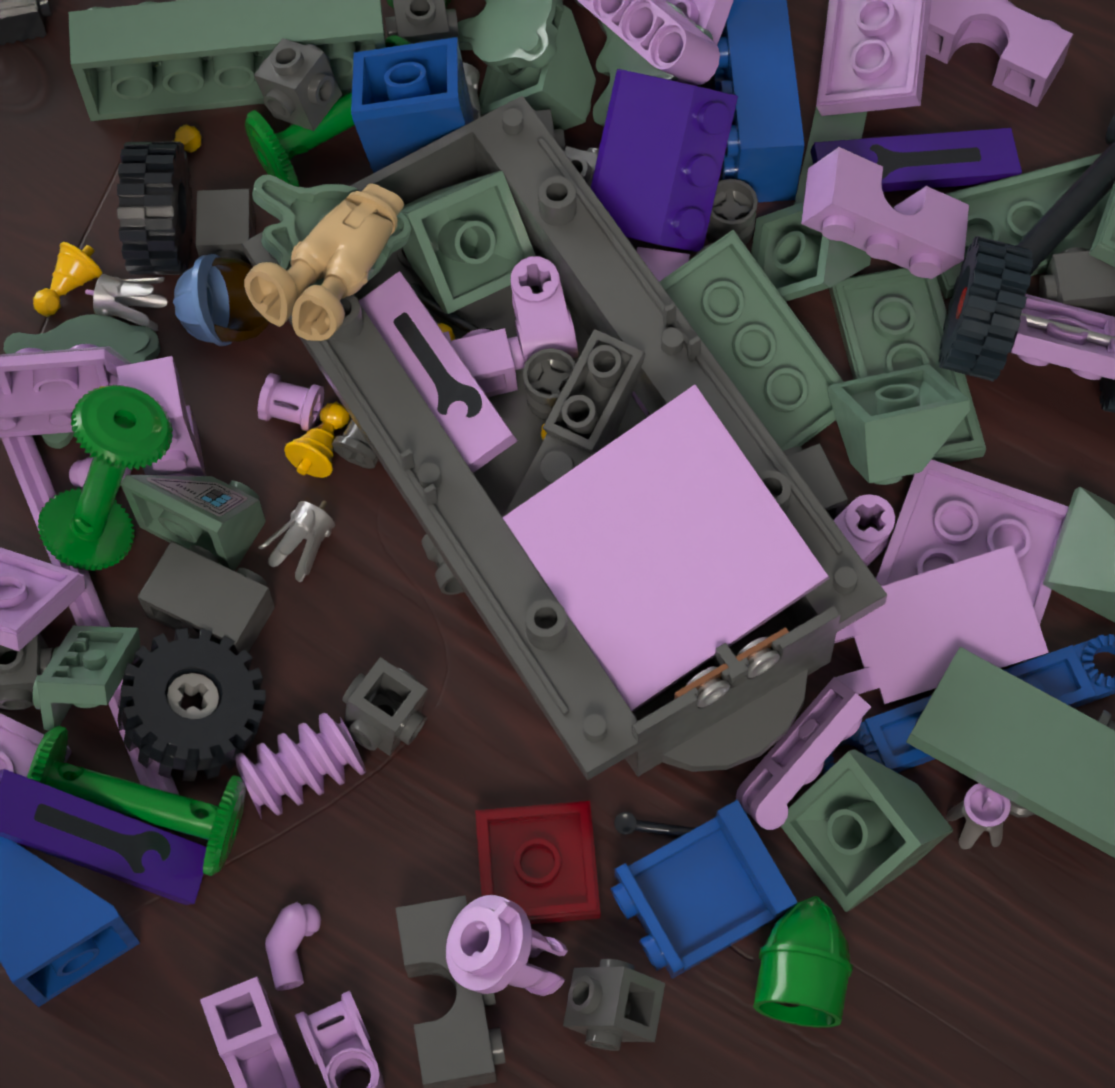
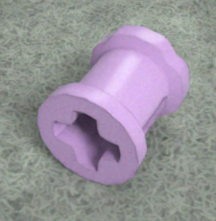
M270 373L260 392L257 407L258 419L269 421L274 417L300 424L303 431L314 429L323 407L324 388L313 384L309 389L282 382L280 375Z

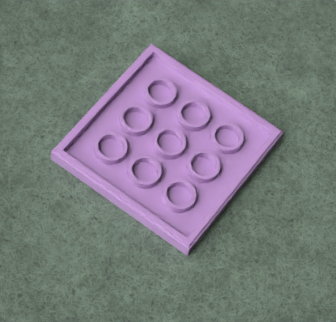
M696 385L687 389L503 517L633 712L713 659L717 647L724 643L728 647L732 646L830 579Z

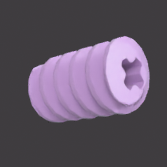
M327 713L320 714V733L318 734L306 723L299 724L298 744H295L285 733L277 735V754H274L264 743L258 744V763L253 764L243 753L236 755V767L261 820V806L264 804L277 816L283 814L282 795L284 794L290 797L298 806L303 804V785L305 784L310 786L319 796L324 794L323 775L325 774L332 777L339 785L344 784V765L349 764L360 775L366 773L361 756L341 717L340 723L337 724Z

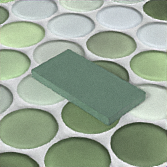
M1101 154L947 193L946 195L969 205L964 257L966 258L967 250L975 236L1011 245L1018 244L1022 237ZM1111 190L1054 251L1040 263L1031 276L1047 272L1053 254H1059L1064 250L1075 247L1085 248L1087 251L1091 250ZM962 262L936 276L944 299L953 296L954 285L957 276L959 277Z
M734 230L659 282L782 451L802 446L836 420L828 396L827 385L844 381Z
M898 268L848 277L829 288L853 380L927 364L931 365L970 400L969 413L932 460L947 464L984 457L986 445L965 374L939 367L940 362H938L941 351L939 348L944 334L943 326L947 318V311L937 277L933 279L921 278L911 274L906 268Z
M959 647L906 743L1115 858V730L968 650Z

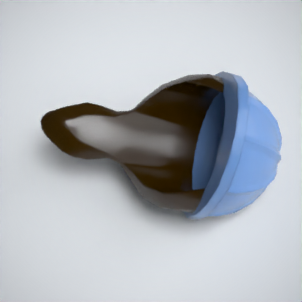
M216 254L202 255L195 260L192 268L181 275L174 289L173 304L175 306V315L189 334L199 340L215 343L220 347L229 345L232 342H241L257 337L267 328L270 322L253 306L244 287V279L253 268L252 265L239 258L220 257Z

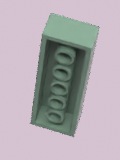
M181 0L161 3L148 1L131 6L112 8L92 7L87 10L68 12L71 67L90 121L264 104V97L254 74L282 38L302 45L312 44L321 49L329 58V65L342 95H346L352 92L354 52L386 48L381 0Z

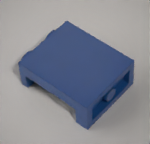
M738 800L718 810L715 818L633 864L627 866L625 863L615 869V879L618 884L610 888L626 919L636 915L647 936L639 941L654 969L658 971L665 967L672 979L781 918L792 906L798 903Z

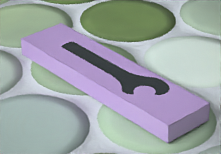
M400 271L359 300L360 305L472 473L518 441Z

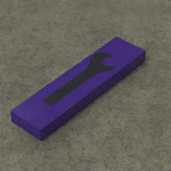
M1011 128L814 142L810 151L813 165L840 147L883 166L881 182L883 192L922 189L925 186L940 188L979 185L1022 174Z
M0 770L1 837L184 905L195 904L204 874L203 864L207 847L12 771Z

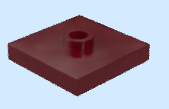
M590 801L475 810L482 896L497 895L517 903L525 911L530 924L601 918Z

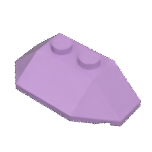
M79 344L70 349L52 351L24 348L16 353L0 354V438L73 432L71 431L73 427L71 425V417L79 399L94 388L113 384L119 385L116 367L132 363L110 346L98 347L92 344Z

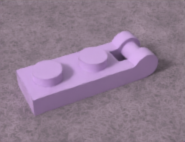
M833 677L794 722L788 733L775 744L739 786L736 799L741 804L743 810L751 815L760 827L766 830H774L783 825L788 817V802L804 784L810 783L820 774L824 761L841 741L850 738L858 730L862 717L871 706L856 692Z

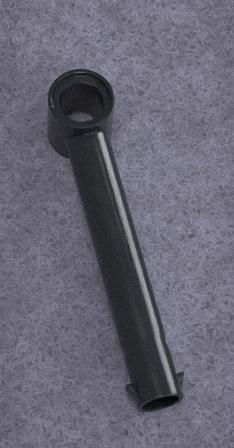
M1115 115L1110 121L1106 132L1105 140L1106 144L1109 145L1107 149L1022 237L1020 242L1015 245L1032 251L1031 259L1033 260V266L1029 275L1039 267L1040 263L1054 251L1112 189L1115 182Z

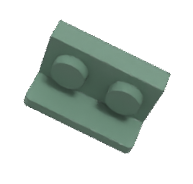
M72 626L62 644L54 649L52 659L42 675H38L34 682L33 703L36 709H41L44 730H51L60 726L72 705L80 708L108 705L123 679L128 663L132 664L135 653L141 648L138 628Z

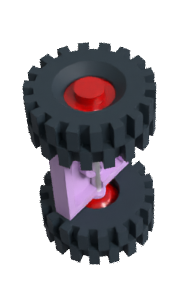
M975 236L967 250L966 258L964 257V261L961 264L959 277L957 276L954 285L955 290L952 298H950L949 311L943 326L944 334L939 348L941 349L938 362H940L939 367L994 381L1000 376V370H1003L1007 361V354L1011 352L1017 354L1024 362L1032 365L1046 366L1052 363L1070 368L1073 373L1086 379H1101L1099 391H1102L1099 397V403L1102 404L1101 409L1115 413V317L1026 294L1030 286L1031 275L1029 274L1033 266V260L1031 259L1032 251L1027 248Z

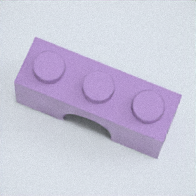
M931 0L926 54L947 64L959 47L968 43L985 44L995 50L1000 57L992 86L1038 107L1064 63L1073 34L1050 20H1042L1015 7L1008 0Z
M840 147L808 168L802 225L821 232L824 237L830 240L842 241L866 251L872 258L887 260L906 268L911 274L921 278L933 279L964 261L968 204L925 186L897 204L893 209L885 199L882 191L883 166Z
M173 356L116 367L119 385L133 387L149 394V396L153 397L164 407L163 409L167 412L172 423L173 437L169 450L166 452V455H163L161 460L158 459L157 463H152L151 466L146 465L145 469L143 468L145 474L206 476L198 428L190 405H185L182 383Z
M258 977L200 999L217 1050L227 1067L235 1088H301L269 998Z

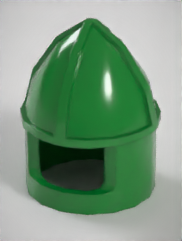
M812 896L792 906L779 919L771 930L765 946L760 949L759 959L761 960L753 1008L762 1015L789 1024L817 1028L835 1027L840 1025L842 1021L848 977L852 974L853 965L850 963L849 944L831 908L820 897ZM775 1002L797 1004L799 1006L787 1007L784 1005L777 1004Z

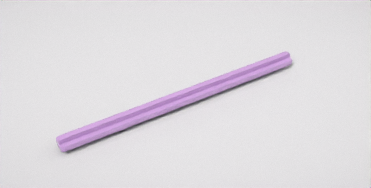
M32 435L1 438L38 528V519L42 507L45 506V502L49 501V498L57 495ZM46 550L53 565L84 575L86 591L69 605L76 625L111 627L88 571L67 566L65 563H61L60 560L55 559V556ZM122 681L108 703L117 727L118 702ZM121 730L119 732L124 741L125 730ZM135 748L130 752L127 749L140 784L179 795L172 776L168 779L158 775L160 763L153 760L149 767L146 768L138 762L139 749Z

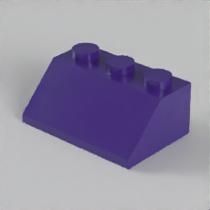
M616 70L591 190L626 237L698 252L704 247L737 104V95L627 70Z

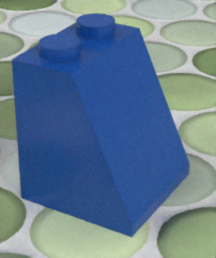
M457 37L354 52L351 115L373 173L475 120Z
M0 836V962L12 983L36 1006L40 1007L140 944L135 933L113 905L14 841Z

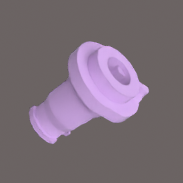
M486 895L470 902L454 920L447 938L446 960L449 971L455 981L464 988L477 993H495L503 990L509 984L514 987L525 988L532 994L546 996L558 990L565 979L560 975L527 963L528 958H535L542 951H547L557 956H564L568 950L558 939L544 937L538 931L531 929L530 921L525 911L517 903L501 896Z

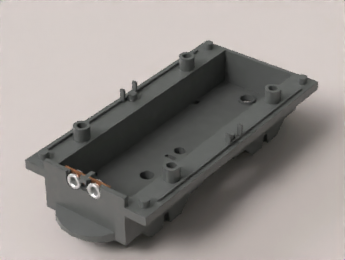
M522 95L352 184L351 187H355L361 192L368 184H376L400 196L405 205L434 191L496 171H503L536 257L548 259L556 266L559 273L566 308L570 311L577 341L578 358L573 359L575 363H577L594 329L644 351L646 355L634 392L650 415L693 385H696L830 579L732 646L728 647L724 643L717 647L715 657L711 659L714 661L713 667L701 671L693 678L689 675L633 712L503 519L543 442L541 426L546 422V420L540 419L533 414L527 405L523 378L524 368L515 370L518 390L488 397L518 441L472 473L359 303L360 299L399 271L409 283L419 284L423 289V294L435 300L408 260L403 256L405 253L403 247L393 252L381 271L368 280L359 291L340 300L345 313L343 324L329 339L311 341L299 338L586 780L588 781L623 759L627 760L637 777L662 762L692 772L727 770L761 756L788 733L803 707L807 676L831 661L836 633L884 605L887 593ZM263 232L242 242L245 255L253 267L263 262H272L279 265L278 261L262 246L261 237ZM511 285L454 311V313L480 329L492 328L499 330L505 328L507 338L517 336ZM539 286L530 287L533 294L541 293ZM427 309L437 324L442 323L452 328L455 340L461 339L467 334ZM291 315L290 318L288 319V321L290 322L291 325H292V315ZM632 396L615 439L647 418Z

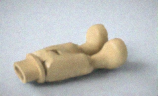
M368 184L361 192H351L340 204L322 218L303 241H299L294 246L290 262L292 267L289 270H285L280 265L272 262H263L255 265L244 279V287L253 306L270 323L279 327L292 315L294 331L303 339L311 341L329 339L343 324L345 313L340 300L355 294L368 282L369 271L383 251L390 235L397 228V215L404 207L403 200L397 194L376 184ZM324 278L321 285H311L317 280Z

